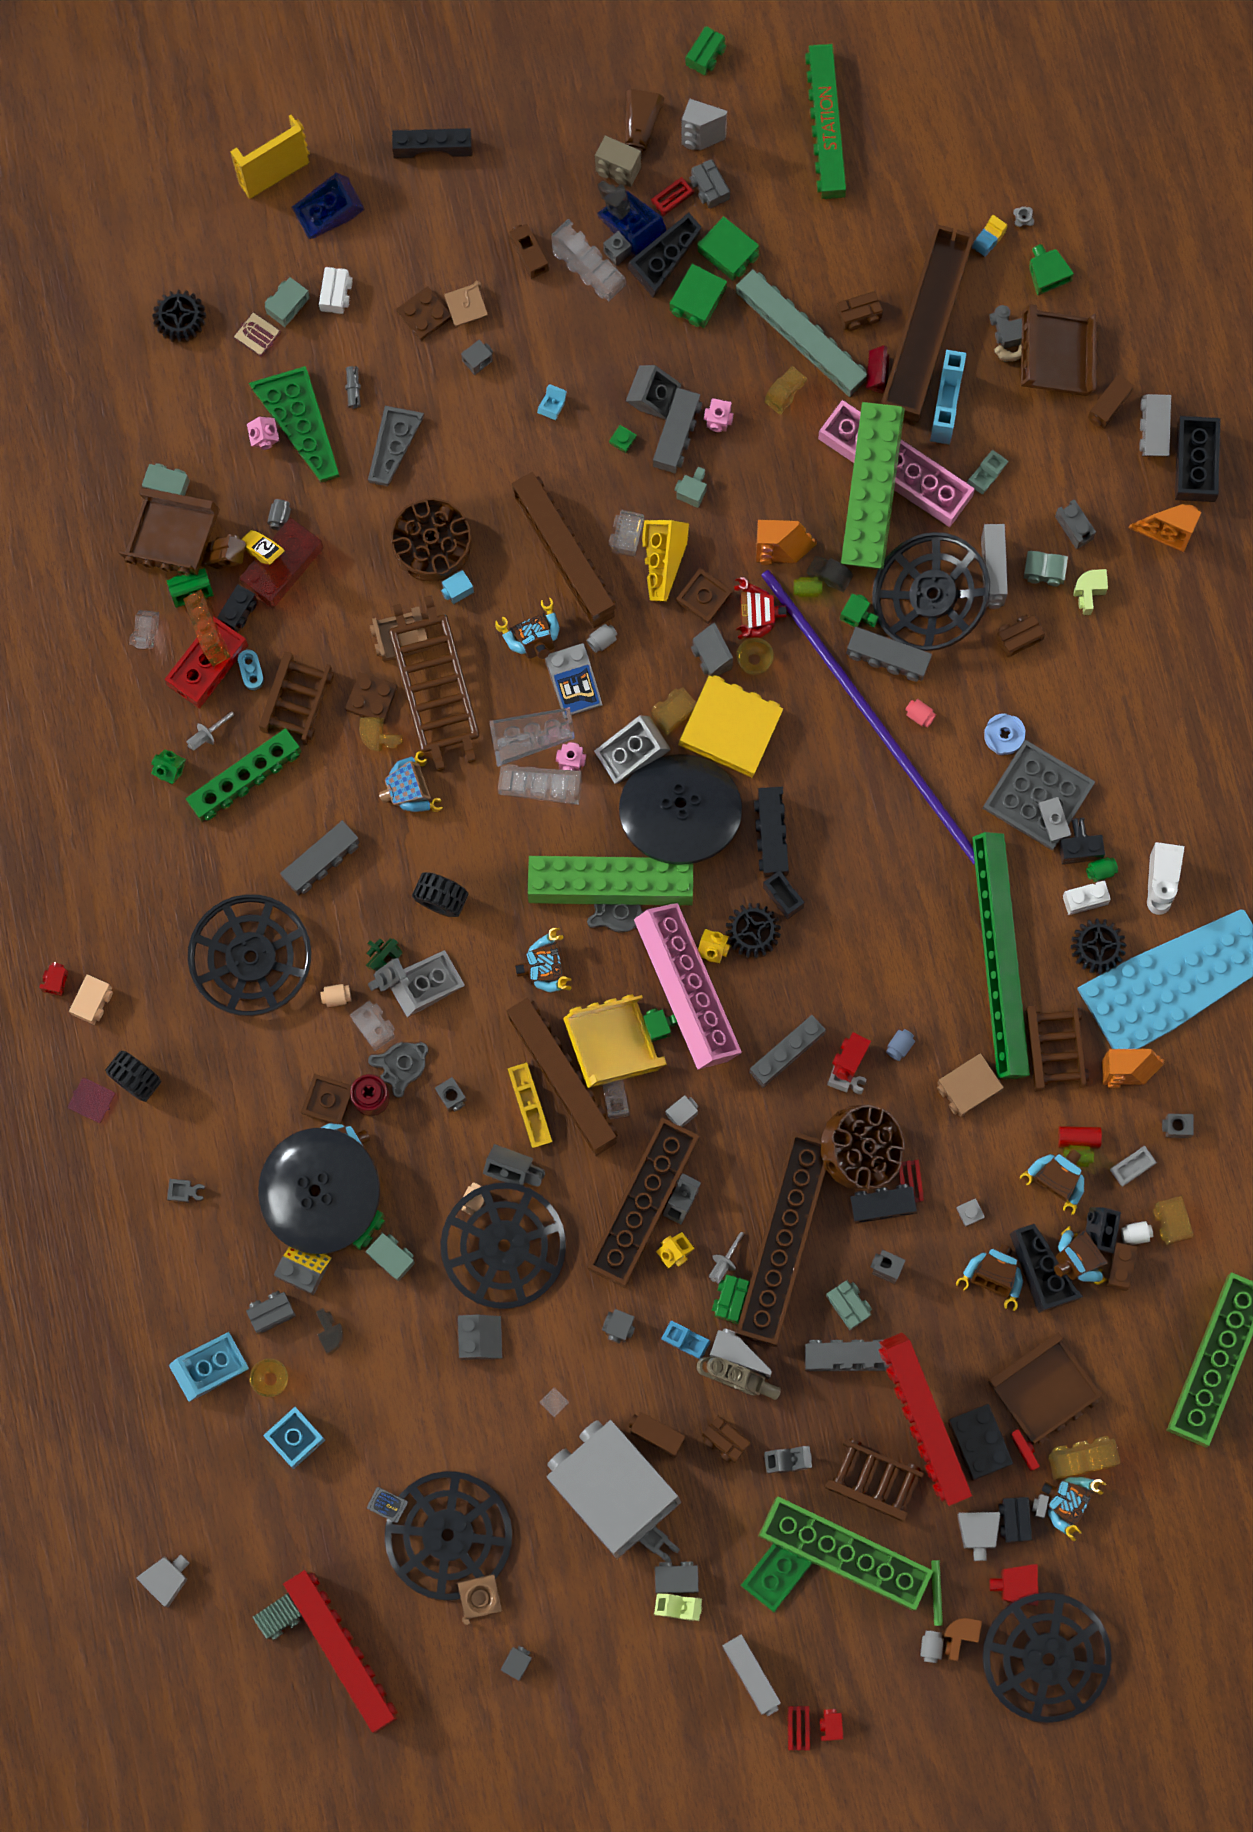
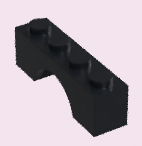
M471 128L392 130L394 158H414L417 154L426 151H441L450 154L452 157L472 156Z

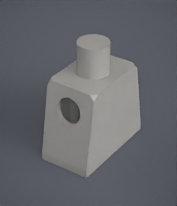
M1000 1512L958 1513L963 1546L965 1549L973 1548L974 1561H987L986 1548L996 1547Z
M181 1554L173 1563L164 1557L136 1579L164 1607L168 1608L187 1581V1578L181 1572L190 1563Z

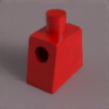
M1038 1564L1003 1569L1002 1578L989 1579V1590L1002 1591V1601L1013 1602L1023 1596L1038 1593ZM1038 1601L1031 1602L1025 1605L1038 1606Z

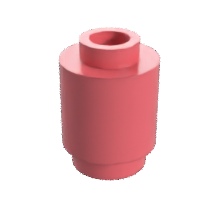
M919 699L916 701L911 700L905 709L908 711L906 716L920 726L924 725L927 728L937 715L933 712L932 708Z

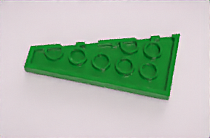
M306 366L250 382L249 386L275 419L318 480L324 482L340 477Z

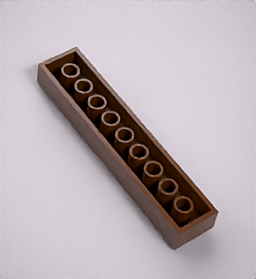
M795 1132L792 1133L737 1328L736 1336L773 1347L777 1346L826 1171L821 1156L820 1139Z

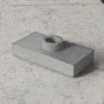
M1059 797L1039 802L1038 805L1050 841L1054 842L1071 837Z
M1143 1146L1111 1168L1110 1171L1123 1187L1157 1162L1147 1148Z

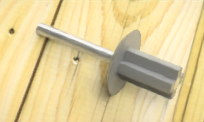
M230 712L209 729L202 724H197L199 732L186 741L187 746L194 751L205 742L213 745L214 738L211 732L233 717L234 713Z
M740 1232L726 1256H713L717 1264L709 1275L711 1281L720 1283L727 1270H736L730 1257L743 1238V1232Z

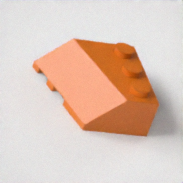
M1181 504L1130 524L1129 529L1184 552L1201 512L1193 505Z
M758 520L756 562H760V564L770 565L772 562L797 563L817 545V541L812 539L810 533H806V528L799 521Z
M1109 1049L1102 1059L1103 1085H1108V1088H1120L1121 1085H1144L1164 1065V1060L1160 1056H1156L1152 1049Z

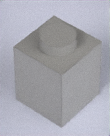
M684 1095L666 1110V1116L673 1123L683 1127L698 1115V1105L691 1097L688 1099Z

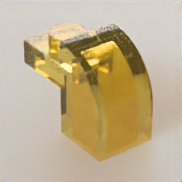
M791 366L771 386L766 395L765 403L778 414H781L793 402L794 394L806 383L807 378Z
M360 718L361 740L371 750L381 751L382 743H385V747L397 748V744L403 743V735L383 734V718Z

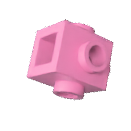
M712 398L710 409L706 408L704 420H707V428L715 432L727 430V425L732 424L734 415L730 413L731 402Z
M259 416L247 424L252 447H260V449L265 450L271 448L273 444L279 441L274 418Z
M576 743L562 744V749L557 751L556 762H559V770L566 773H580V768L585 765L586 754H583V747H579L580 745Z

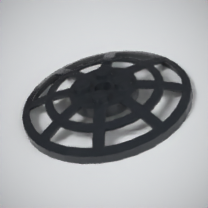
M938 532L914 536L902 542L891 551L884 560V570L878 569L872 591L874 612L878 616L877 620L883 630L897 642L922 651H933L950 647L970 634L983 617L989 602L990 577L983 558L965 540L951 534ZM932 541L931 554L920 556L911 563L902 555L905 551L918 544ZM940 541L957 544L965 548L969 553L960 561L952 555L941 553ZM974 558L982 569L985 580L984 588L974 589L973 577L967 568ZM897 560L904 569L896 580L894 591L882 590L885 576L891 565ZM932 560V570L920 574L915 569L918 565ZM941 560L951 562L957 566L950 575L941 571ZM962 573H964L967 579L968 590H958L955 580ZM910 574L915 579L910 591H900L905 578ZM934 589H937V597L934 599H930V592ZM984 596L980 612L969 626L963 619L970 611L974 597ZM881 598L893 599L894 609L900 621L892 627L887 624L883 615ZM968 598L965 608L958 615L953 609L957 599ZM900 599H909L914 608L906 616L902 612ZM947 614L953 620L950 624L936 629L937 618ZM919 615L929 618L927 629L917 627L911 622ZM906 626L916 633L926 635L925 644L923 646L910 643L900 638L896 633ZM956 626L963 631L958 637L946 643L933 645L934 636L937 634L945 633Z
M246 894L234 896L213 906L197 923L188 946L189 971L199 992L218 1009L238 1016L264 1015L286 1005L303 987L311 966L312 950L310 939L300 918L282 902L262 895ZM246 902L265 904L261 916L244 915L236 917L231 906ZM275 907L288 915L298 929L287 935L286 931L278 923L269 919L272 908ZM224 910L229 921L218 929L212 939L201 936L200 934L207 923L217 913ZM249 921L259 922L256 933H243L240 923ZM267 925L275 929L282 938L271 943L264 936ZM232 927L236 937L230 944L225 945L218 942L222 935ZM301 936L303 937L306 951L304 969L292 967L294 952L291 942ZM197 943L209 947L207 961L210 972L200 976L197 974L195 965ZM285 945L288 954L287 965L276 962L275 954L276 950ZM215 950L226 954L227 965L218 969L215 968L214 964ZM254 952L256 954L255 961L247 962L245 960L246 954ZM272 969L283 972L281 978L272 987H269L265 977L270 974ZM231 972L238 978L235 989L227 986L220 977ZM289 975L301 977L293 991L277 1003L273 992L277 991L285 983ZM214 979L223 991L232 995L228 1005L225 1006L214 999L202 984ZM258 981L262 989L258 993H242L246 982ZM265 997L270 1006L255 1011L235 1009L240 998L253 1000Z
M493 1183L471 1191L452 1208L442 1229L440 1241L441 1258L449 1279L464 1296L486 1307L498 1309L515 1308L536 1300L554 1284L564 1263L566 1237L563 1224L557 1212L542 1195L519 1184ZM495 1189H512L521 1191L524 1195L520 1204L508 1201L494 1203L490 1191ZM482 1194L486 1206L477 1210L467 1222L455 1217L468 1201ZM532 1197L546 1207L555 1221L554 1224L544 1227L539 1218L527 1208ZM512 1208L516 1209L512 1221H500L496 1209ZM488 1212L492 1224L487 1226L484 1231L473 1226L474 1222L481 1215ZM524 1214L535 1223L538 1228L537 1230L526 1233L519 1225ZM453 1225L463 1230L460 1240L461 1256L449 1260L447 1241L450 1227ZM558 1231L560 1252L557 1265L554 1266L545 1261L548 1251L547 1235ZM469 1233L480 1238L479 1250L467 1253ZM541 1237L542 1249L540 1258L529 1253V1241ZM502 1239H506L510 1243V1248L506 1252H502L498 1247ZM482 1258L489 1266L484 1277L474 1269L471 1261ZM524 1261L535 1265V1268L526 1277L520 1279L517 1267ZM465 1265L471 1276L481 1283L476 1294H473L461 1284L452 1268ZM541 1269L552 1274L541 1289L528 1297L525 1296L523 1285L531 1281ZM497 1270L509 1271L512 1283L492 1282ZM488 1287L499 1290L515 1289L518 1300L513 1302H494L483 1299Z
M443 1471L432 1473L416 1480L398 1496L404 1499L411 1493L417 1501V1504L412 1508L405 1521V1526L392 1524L393 1521L387 1519L385 1526V1546L389 1561L396 1574L407 1586L417 1593L433 1599H461L460 1592L445 1593L446 1581L461 1579L471 1573L475 1578L484 1577L479 1567L487 1558L491 1545L504 1546L500 1561L490 1574H494L495 1579L498 1577L510 1554L512 1526L506 1506L489 1485L469 1474ZM451 1478L449 1490L437 1491L426 1497L417 1488L421 1484L433 1479ZM460 1479L478 1485L490 1497L480 1504L470 1495L459 1492ZM448 1497L447 1509L435 1512L428 1503L436 1498ZM457 1498L469 1502L475 1508L467 1515L456 1511ZM494 1504H497L504 1519L505 1538L493 1536L491 1521L486 1510ZM422 1508L429 1517L424 1527L411 1526L415 1515ZM480 1515L485 1523L486 1535L474 1534L471 1522ZM451 1529L454 1532V1538L451 1541L443 1540L442 1533L444 1530ZM391 1533L403 1534L404 1546L410 1558L401 1568L392 1550ZM410 1535L422 1536L425 1548L416 1555L411 1547ZM473 1542L485 1544L476 1562L467 1554ZM431 1554L440 1560L439 1573L428 1569L421 1562ZM460 1558L467 1566V1569L447 1574L449 1561ZM416 1566L425 1575L438 1579L437 1592L418 1586L406 1574Z
M1053 1592L1026 1595L1006 1606L993 1620L987 1631L982 1655L987 1682L999 1701L1011 1712L1022 1718L1046 1723L1070 1719L1090 1707L1100 1696L1107 1684L1112 1662L1108 1634L1095 1613L1075 1598ZM1055 1600L1053 1613H1043L1027 1618L1020 1608L1025 1604L1035 1601ZM1064 1602L1083 1611L1090 1617L1093 1623L1083 1630L1076 1622L1062 1616ZM1013 1612L1020 1624L1011 1632L1006 1645L993 1642L999 1626ZM1052 1620L1050 1632L1037 1634L1031 1625L1039 1621ZM1062 1622L1070 1626L1078 1634L1067 1641L1059 1635L1060 1623ZM1025 1630L1030 1640L1024 1649L1012 1647L1021 1631ZM1098 1630L1105 1646V1665L1093 1663V1649L1089 1637ZM1082 1642L1086 1648L1087 1662L1075 1660L1073 1648ZM991 1651L1004 1654L1003 1663L1008 1680L998 1686L994 1681L991 1671ZM1047 1653H1052L1054 1655L1053 1663L1049 1665L1044 1664L1043 1656ZM1010 1656L1022 1658L1025 1670L1016 1676L1012 1673ZM1072 1670L1085 1671L1081 1681L1076 1687L1072 1688L1067 1680ZM1091 1672L1103 1674L1097 1690L1083 1704L1077 1693L1086 1685ZM1028 1678L1039 1683L1037 1696L1027 1692L1020 1686V1683ZM1060 1684L1066 1693L1058 1697L1045 1698L1048 1685ZM1014 1687L1023 1697L1035 1702L1032 1714L1015 1707L1004 1697L1003 1693ZM1070 1699L1076 1708L1069 1713L1059 1716H1041L1044 1704H1057Z

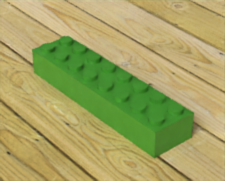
M862 402L841 564L884 570L905 411L902 406Z
M529 856L528 903L670 905L678 903V905L693 906V864H669L646 857Z
M1232 1272L1227 1276L1166 1430L1205 1448L1211 1443L1253 1336V1281Z
M780 1497L775 1498L758 1537L912 1611L917 1609L933 1573V1570Z

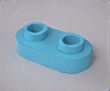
M244 650L238 656L243 682L248 689L257 690L264 683L260 662L254 651ZM247 659L252 660L251 664H246L245 662ZM257 678L256 683H251L250 680Z

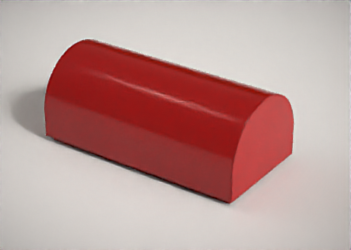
M1058 1127V1148H1101V1127Z

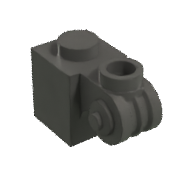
M1000 305L995 309L994 313L989 314L991 325H996L997 332H995L996 341L998 344L1001 343L1004 349L1018 346L1022 343V318L1008 321L1010 309L1005 305Z

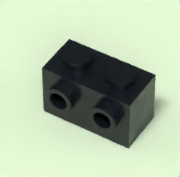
M237 584L217 619L238 633L245 626L250 612H253L257 606L255 593Z
M1090 1207L1087 1214L1086 1233L1101 1253H1114L1121 1212L1104 1207Z

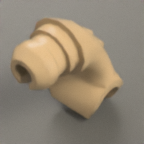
M1022 343L1019 345L1017 352L1012 353L1007 349L1005 350L1002 345H999L995 349V353L1000 358L999 360L1016 361L1021 359Z

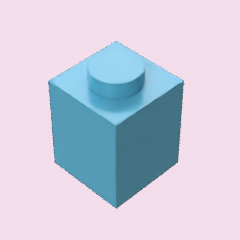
M463 570L442 582L443 589L441 592L445 599H450L453 604L474 593L473 586Z

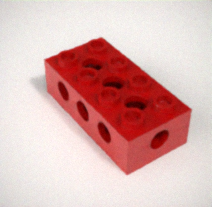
M213 616L164 680L169 688L200 709L238 660L239 654L248 647V643L243 636ZM217 645H223L220 649H215ZM206 660H210V661H211L209 664L203 665V662H204V661H206ZM193 676H199L195 681L190 680Z

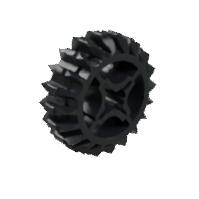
M179 289L177 294H173L170 290V296L167 297L163 294V301L157 300L158 306L153 308L155 312L152 315L155 320L153 322L154 326L158 327V333H163L162 335L165 339L170 336V341L172 342L176 338L180 343L182 338L189 342V336L192 335V337L196 338L195 331L201 332L202 328L200 326H205V320H203L206 318L205 307L201 305V299H196L194 293L189 296L187 290L183 294H181ZM182 304L192 307L194 311L184 309ZM180 311H181V314H182V315H181V317L179 318V322H178V319H177L178 316H177V315H179V314H180ZM164 321L176 324V328L168 326Z
M749 903L748 909L741 905V913L735 909L733 913L736 917L730 915L728 919L732 923H726V928L731 929L726 931V936H732L728 939V943L735 942L732 949L740 948L739 955L746 951L747 958H750L751 953H754V957L758 958V952L766 956L765 949L772 952L773 947L770 944L777 946L778 941L774 938H780L781 936L779 932H775L781 930V925H774L779 922L778 917L772 918L774 911L766 913L768 910L767 906L760 910V903L756 904V908H752V903ZM750 916L761 917L766 922H755ZM744 918L746 928L737 934L736 927ZM750 925L753 929H759L756 933L757 937L753 932H747L750 931ZM770 927V935L762 943L760 934ZM741 939H751L755 945L745 944Z
M1096 918L1095 925H1093L1091 920H1088L1087 926L1082 923L1080 925L1081 931L1076 929L1074 932L1076 936L1071 938V941L1076 944H1072L1070 949L1077 950L1072 953V957L1079 956L1076 964L1078 965L1083 962V970L1089 966L1091 967L1090 973H1093L1095 968H1097L1098 974L1102 973V968L1108 973L1110 972V966L1115 969L1117 968L1116 962L1121 963L1123 961L1120 956H1125L1126 952L1122 949L1126 948L1127 944L1120 941H1123L1125 936H1118L1121 929L1118 928L1114 931L1115 924L1111 923L1110 926H1107L1106 919L1100 924V920ZM1094 932V940L1082 943L1085 935ZM1102 932L1107 934L1112 939V941L1105 940L1102 936ZM1097 940L1099 945L1103 946L1100 950V953L1098 948L1095 946ZM1115 949L1114 955L1110 959L1102 961L1104 952ZM1083 950L1091 952L1095 960L1090 959Z

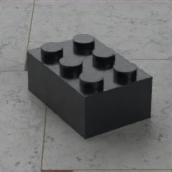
M989 1404L948 1420L949 1427L972 1481L1013 1464Z

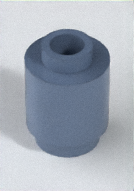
M906 1029L903 1031L898 1030L887 1045L886 1053L893 1059L900 1061L901 1058L907 1055L915 1043L914 1035Z

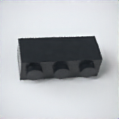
M908 1184L897 1185L894 1190H888L887 1187L875 1189V1193L867 1194V1191L855 1192V1196H850L856 1224L918 1214L913 1186L909 1187Z

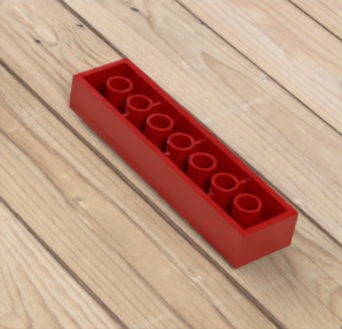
M901 1332L880 1341L881 1348L878 1349L882 1361H885L886 1365L889 1366L886 1372L889 1379L897 1386L894 1388L897 1399L904 1404V1407L901 1408L906 1420L908 1419L909 1423L912 1424L909 1429L913 1438L920 1444L917 1446L921 1458L928 1464L925 1465V1469L929 1478L931 1477L932 1481L935 1482L932 1487L936 1496L939 1497L941 1502L945 1501L948 1506L971 1497L972 1494L910 1339Z
M304 1570L283 1583L371 1732L377 1733L397 1720L395 1715L398 1711L392 1702L386 1701L384 1696L387 1693L381 1683L376 1684L373 1677L376 1675L371 1666L363 1663L364 1655L362 1651L351 1643V1640L354 1638L348 1628H342L339 1623L342 1621V1618L337 1610L330 1608L329 1603H331V1600L327 1593L319 1590L317 1586L320 1584L318 1578L314 1573Z

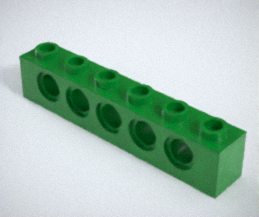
M285 728L185 799L201 822L209 821L216 816L217 811L231 806L234 799L248 794L251 787L254 785L259 786L265 782L266 777L271 773H278L288 761H295L300 756L301 749ZM276 750L283 751L280 757H274L273 753ZM261 761L267 763V765L263 769H258L256 767L257 764ZM243 773L250 774L249 779L245 781L240 780V776ZM226 785L233 786L230 792H224L223 788ZM211 796L217 798L213 804L206 803L207 799Z

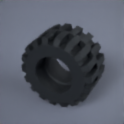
M423 872L413 891L412 897L416 902L434 912L448 917H459L469 893L464 887L448 878L430 872Z
M122 1050L119 1051L105 1069L107 1075L112 1080L144 1102L150 1098L162 1082L160 1077L128 1052Z

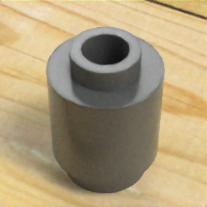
M275 499L274 503L271 504L267 521L271 529L281 531L282 528H287L291 511L289 502Z

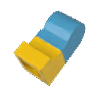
M992 215L988 224L974 241L972 248L986 256L1006 233L1007 224Z

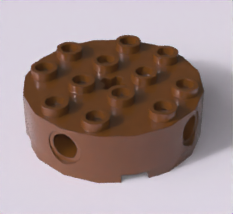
M426 498L404 507L394 520L391 530L394 557L400 567L413 578L428 582L445 580L458 573L468 561L472 549L470 526L463 512L451 502L438 498Z
M872 1105L849 1106L837 1111L827 1122L821 1137V1156L826 1170L836 1182L847 1188H877L889 1183L899 1172L902 1165L901 1159L902 1151H905V1140L900 1125L888 1111Z

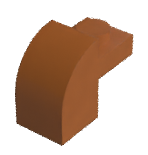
M962 1618L947 1626L943 1637L951 1638V1642H947L945 1648L948 1660L958 1661L961 1640L978 1643L982 1621Z

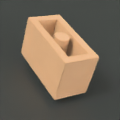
M86 975L69 1012L71 1015L95 1025L96 1021H100L104 1010L102 1008L105 1002L108 1003L112 997V987L108 983Z

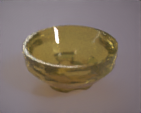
M747 639L737 650L738 664L748 674L758 675L764 673L773 662L772 647L763 639ZM752 654H757L760 656L761 661L759 664L754 665L749 662V657Z
M264 1359L256 1363L252 1368L250 1383L257 1394L263 1397H274L285 1390L288 1384V1372L285 1366L278 1360ZM268 1373L276 1375L277 1380L275 1384H265L264 1378Z

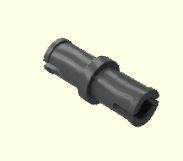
M354 366L346 367L347 384L345 385V390L348 392V408H352V406L353 408L361 407L359 392L361 384H359V368L356 366L355 369Z

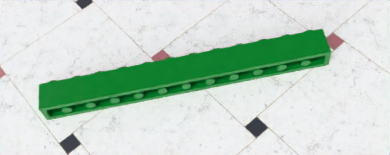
M984 832L973 836L972 840L997 1079H1020L1030 1076L1005 836L1002 833Z

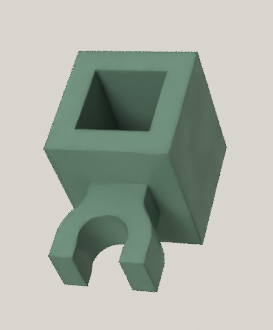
M698 467L693 478L685 475L683 480H678L675 491H677L676 499L699 508L707 491V484L702 482L705 476V469Z

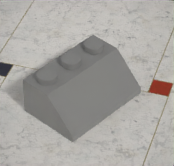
M689 99L682 117L681 144L690 150H702L725 140L727 111Z

